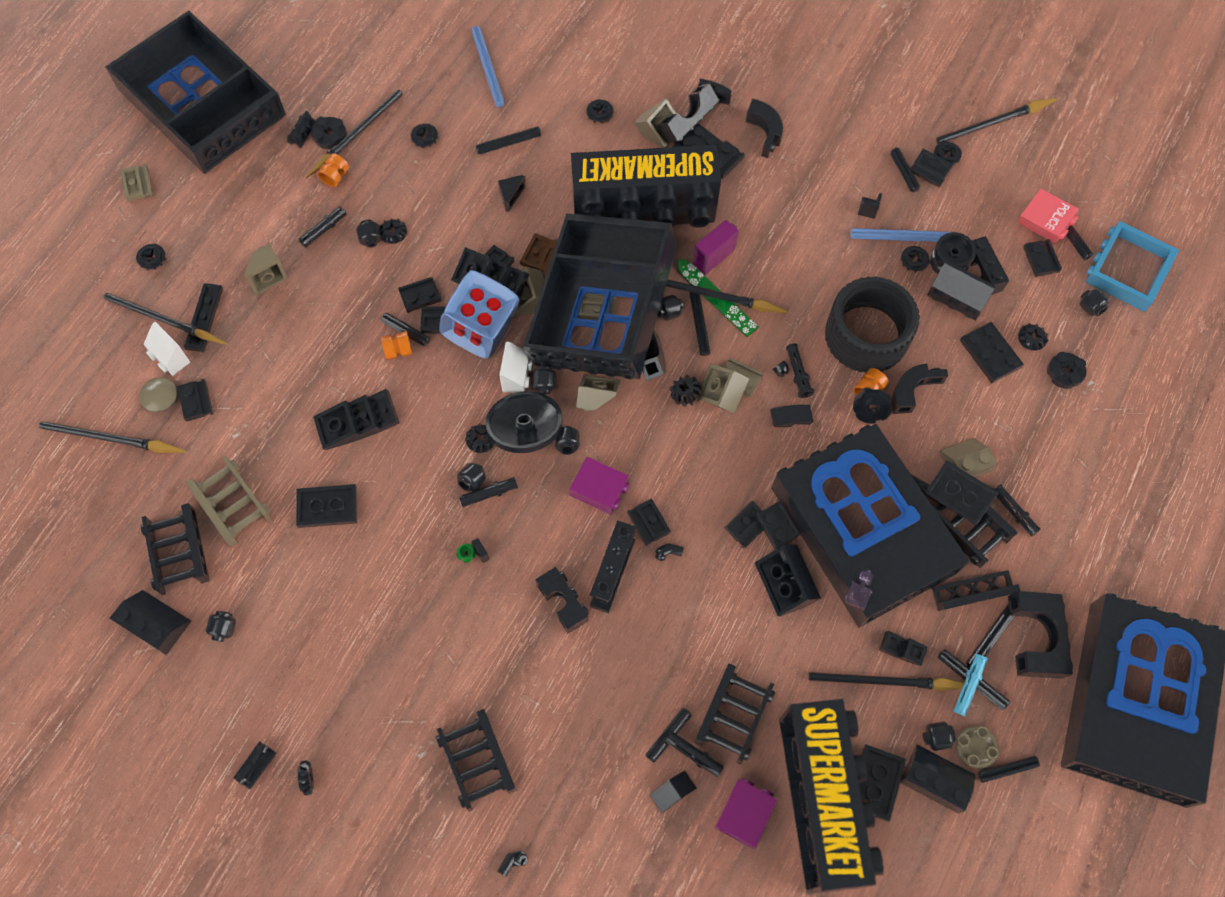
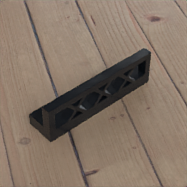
M1009 570L932 588L938 611L1003 597L1020 591L1019 584L1013 585ZM1004 576L1007 587L1000 588L994 583L998 577ZM979 581L989 585L986 592L976 589ZM960 585L970 589L967 596L963 597L957 593ZM945 589L951 593V596L947 601L941 602L938 590Z

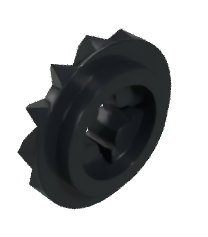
M594 100L588 104L586 114L589 120L592 119L594 123L600 122L602 124L603 121L608 122L612 118L613 106L606 100ZM603 108V113L597 115V112Z
M424 123L412 129L411 140L415 143L416 147H431V144H436L438 131L433 125ZM426 132L427 137L423 140L422 137Z
M948 141L939 143L934 150L935 155L952 164L958 163L962 156L959 146ZM951 151L950 156L948 155L947 157H945L944 154H947Z
M392 218L388 221L384 220V223L379 225L382 240L386 243H399L407 235V227L399 218L397 220ZM392 226L395 228L394 235L390 231Z
M147 244L137 252L136 261L141 268H145L148 271L152 268L156 270V267L162 266V262L166 260V252L160 245ZM152 255H154L155 258H152L150 261L148 257H152Z
M910 246L904 249L900 260L902 261V266L907 267L908 271L913 270L916 273L920 270L923 271L928 266L930 257L923 248ZM918 256L917 261L915 263H912V259Z
M1029 323L1026 326L1023 325L1018 333L1019 342L1028 350H1041L1048 342V333H1045L1044 328H1040L1038 324L1032 325ZM1033 332L1036 334V339H1034V341H1032L1031 336Z
M479 423L476 426H471V429L466 431V445L473 452L484 453L494 446V443L488 436L486 425ZM476 433L480 434L481 436H482V435H485V436L483 437V438H484V443H483V441H481L480 439L476 441V439H477V434H476Z
M307 760L301 761L297 769L299 789L305 796L311 795L314 789L313 768Z

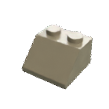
M269 244L260 247L252 253L245 277L256 296L288 279L279 258Z
M529 267L521 270L530 275L521 293L519 305L513 317L535 312L545 281L541 270Z
M710 364L701 385L702 395L698 396L699 400L735 413L749 378L733 370Z
M975 438L939 452L944 462L946 460L975 478L990 473L998 464L989 447Z

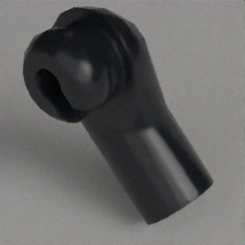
M670 543L664 544L656 549L655 558L659 561H664L666 555L669 554L682 557L684 547Z
M523 851L508 853L497 872L507 877L512 867L524 866L528 862V856Z

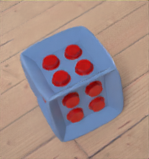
M470 270L448 301L440 319L439 331L456 345L479 357L488 359L506 333L512 317L517 311L519 297L513 291L488 276Z

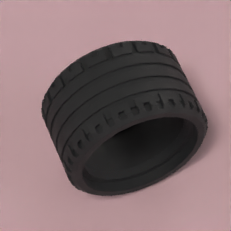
M868 276L853 280L851 283L846 284V287H843L837 294L826 322L825 340L830 348V352L833 353L834 357L841 364L858 372L866 373L870 368L883 372L894 367L906 354L918 330L920 315L917 303L903 286L890 279ZM858 307L878 309L886 313L893 320L898 330V338L884 344L865 342L851 333L846 326L844 314Z

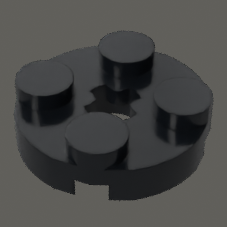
M318 117L316 123L312 126L311 135L320 148L331 149L347 136V131L343 121L339 118ZM327 131H332V132H333V133H329V135H326V132H327Z
M1059 352L1048 363L1047 374H1050L1051 381L1056 386L1063 389H1071L1080 385L1087 374L1086 361L1074 354ZM1066 367V368H1068L1071 372H1069L1068 374H1066V373H1065V370H1064L1063 368Z
M869 387L864 388L853 400V411L856 417L865 423L873 424L881 419L884 421L889 417L892 410L890 395L881 390ZM874 404L877 407H872L871 409L869 408V405Z

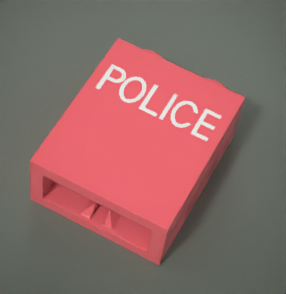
M1040 189L1021 214L1019 224L1057 244L1060 239L1063 240L1067 235L1068 227L1070 225L1073 226L1078 220L1077 213L1079 209Z

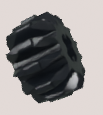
M687 374L685 378L679 376V381L673 380L674 386L670 387V391L672 392L671 397L677 405L682 404V406L686 407L688 403L693 406V401L699 402L698 396L702 395V386L694 376L690 378Z

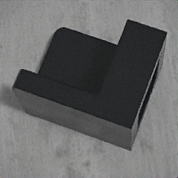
M882 193L878 194L876 200L862 197L858 215L875 219Z

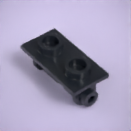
M307 110L299 116L294 126L295 129H292L291 133L287 136V142L291 145L296 143L299 148H302L311 133L312 126L316 123Z
M259 741L233 778L251 790L276 755V752Z

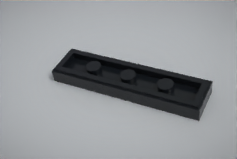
M203 283L191 325L198 326L201 330L210 333L223 291L221 285ZM188 334L184 348L185 350L204 352L207 340Z

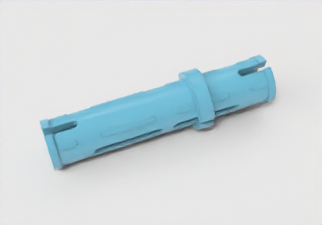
M975 654L970 670L966 672L967 677L953 712L966 717L977 685L983 679L982 673L988 658Z

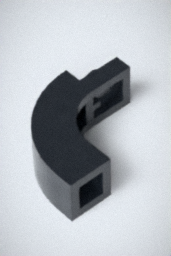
M752 98L747 111L746 122L757 125L765 131L767 138L763 146L762 157L768 158L770 152H774L775 146H780L783 123L780 115L773 107L763 101Z
M653 330L642 369L646 381L661 376L666 372L663 349L655 330Z
M920 364L906 371L892 394L893 414L912 413L916 406L914 389L922 385L944 384L948 377L947 369L933 368L928 370L927 364Z

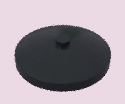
M533 391L517 392L503 397L491 407L486 417V428L490 440L500 449L512 453H530L548 446L558 437L563 425L562 412L557 402L545 394Z

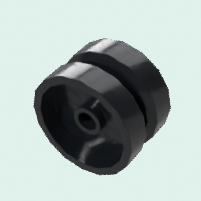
M946 233L940 237L930 256L932 269L938 275L945 261H948L967 271L976 255L975 245L968 236L962 233Z

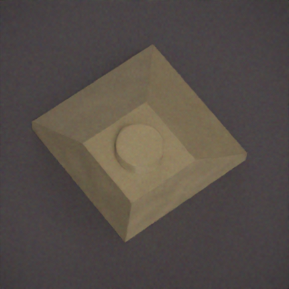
M663 99L643 112L634 124L643 137L661 148H666L669 143L666 142L657 125L666 116L676 114L668 100Z
M584 374L578 388L576 408H581L583 411L598 409L616 396L620 380Z

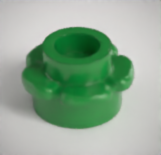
M462 544L458 548L457 558L464 563L471 562V559H474L476 556V551L471 544Z

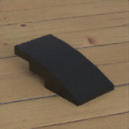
M465 247L451 281L460 284L465 275L470 270H473L504 285L520 298L530 274Z
M387 389L370 397L365 394L351 402L345 400L313 416L323 450L364 439L400 423Z

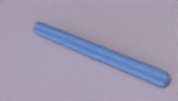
M479 26L472 27V34L496 107H503L504 99Z
M852 228L850 236L852 239L938 242L941 236L951 232Z

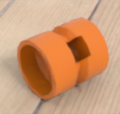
M330 154L325 164L317 172V176L323 183L335 188L350 166L341 156Z
M407 331L396 333L395 337L392 335L381 337L386 360L395 359L398 354L402 357L412 355Z
M870 368L855 385L853 391L855 395L867 387L882 391L889 381L884 373L878 369Z

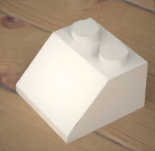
M156 322L152 323L144 342V346L148 350L145 353L152 361L156 359L159 362L157 365L164 373L168 371L174 376L188 365L190 361L179 345Z
M506 342L500 370L502 392H523L525 388H529L530 377H528V372L532 371L533 362L525 350L511 342Z

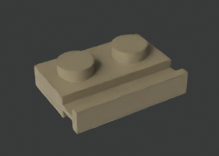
M143 164L141 167L134 166L120 170L125 197L128 202L146 198L148 195L154 196L146 164Z
M593 293L584 294L578 318L597 320L605 296ZM617 296L612 298L608 311L609 314L615 315Z
M729 358L724 368L749 378L743 394L751 398L763 373Z

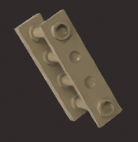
M224 456L223 459L228 466L202 483H196L192 478L185 483L222 537L232 548L238 544L235 539L237 532L261 516H264L268 522L272 519L268 515L271 513L265 503H259L237 472L240 468L234 459L230 461ZM231 472L238 479L213 497H206L204 494L208 487ZM243 486L248 495L224 511L216 512L214 509L217 506L216 503ZM251 501L256 504L258 509L232 527L231 525L229 527L225 525L224 522L227 521V517Z

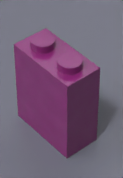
M725 220L695 245L692 264L704 275L710 272L735 251L739 232L737 227Z
M586 457L569 488L570 496L612 515L614 509L618 510L622 500L620 497L622 493L626 494L629 489V475Z
M743 778V780L738 779L715 829L754 849L778 799L773 797L774 794L766 789L761 791L754 787L755 784Z

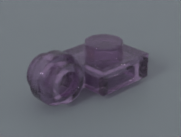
M862 570L858 579L861 585L855 582L852 583L845 603L861 610L865 609L872 593L871 589L865 587V585L870 586L874 577L871 571Z

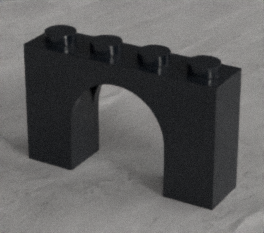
M1017 591L1009 595L1010 616L1031 617L1038 620L1045 627L1049 636V645L1046 652L1025 651L1015 655L1017 676L1062 679L1073 675V663L1071 662L1070 643L1067 633L1068 625L1065 619V604L1062 594Z

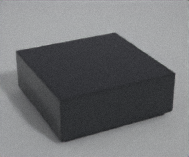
M478 538L473 540L472 546L483 563L490 560Z

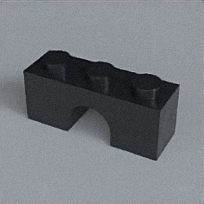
M984 236L972 240L976 248V255L970 266L978 265L981 271V279L996 286L992 294L1002 292L1009 279L987 237Z
M554 567L535 579L536 585L546 601L556 596L562 597L566 601L565 607L556 613L567 634L588 622L589 611L584 603L580 605L577 598L579 596L573 587L569 588L567 585L568 579L563 571L559 572Z

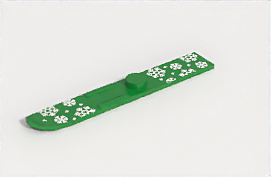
M681 258L678 260L680 274L691 285L722 292L690 262ZM704 296L746 337L759 328L733 302Z

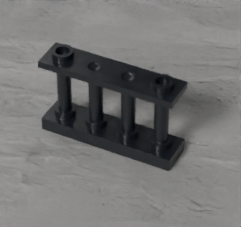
M189 503L181 505L182 513L179 516L152 523L146 516L141 517L143 524L140 525V528L146 538L153 575L151 585L153 590H156L161 595H166L165 585L191 577L196 578L201 583L210 581L196 512ZM179 523L185 524L186 530L182 534L156 541L154 531ZM183 541L189 542L190 548L186 552L159 559L157 549ZM187 559L192 560L193 567L190 570L163 577L161 567Z
M939 504L935 508L932 505L957 544L969 557L970 562L979 568L989 561L985 555L1001 540L1007 544L1018 533L989 506L981 521L964 536L955 528L964 520L963 517L957 515L949 522L941 514L947 507ZM986 526L990 527L995 532V536L978 550L970 541Z
M617 520L590 592V596H593L590 603L591 608L609 614L635 544L633 536L636 526Z
M728 663L694 743L702 746L704 741H711L738 754L739 757L736 763L741 764L743 759L747 761L752 749L749 748L751 739L766 703L772 702L776 691L772 690L774 687L773 683H770L766 690L738 677L734 673L736 666ZM728 684L738 685L763 697L760 707L756 708L729 695V692L726 691ZM726 702L754 715L755 719L751 728L720 714L721 711L718 710L720 703L725 704ZM712 721L715 723L718 721L747 735L743 747L712 733L713 730L709 729Z
M484 709L476 712L478 718L475 719V722L445 735L440 727L437 729L439 735L435 736L439 748L444 747L461 795L458 796L461 807H466L469 812L473 810L471 802L500 789L502 791L507 789L508 794L517 791ZM478 729L479 731H484L486 737L482 739L483 741L454 754L451 753L448 742ZM484 749L487 751L491 749L494 756L490 758L491 761L459 774L455 762ZM492 769H499L501 777L498 778V781L472 793H466L463 782Z

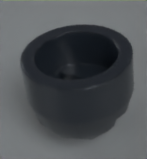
M782 361L772 370L776 375L784 377L783 371L788 374L789 367L785 361Z

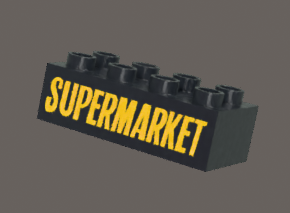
M717 145L571 153L574 214L671 223L672 227L679 224H689L694 228H702L709 223L715 222L721 187Z
M844 699L791 704L779 718L806 895L853 890L877 885L875 876L883 875L884 865L879 847H870L867 828L875 827V814L871 801L861 800L858 782L866 781L867 772L863 755H853L850 737L858 736L856 713L854 710L845 711Z

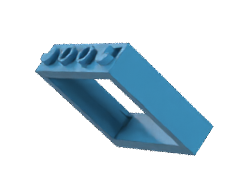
M1119 221L1115 227L1111 226L1107 233V236H1109L1108 240L1104 239L1100 246L1102 251L1101 253L1097 252L1093 259V262H1095L1094 266L1091 265L1087 270L1086 274H1088L1085 283L1146 312L1154 302L1179 249ZM1117 236L1163 258L1146 295L1099 272Z

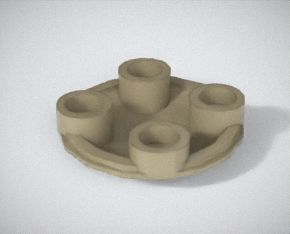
M167 378L151 379L143 385L139 393L140 403L150 413L163 411L177 403V388Z
M968 727L957 738V754L963 763L969 767L977 769L987 768L999 756L997 740L986 727Z

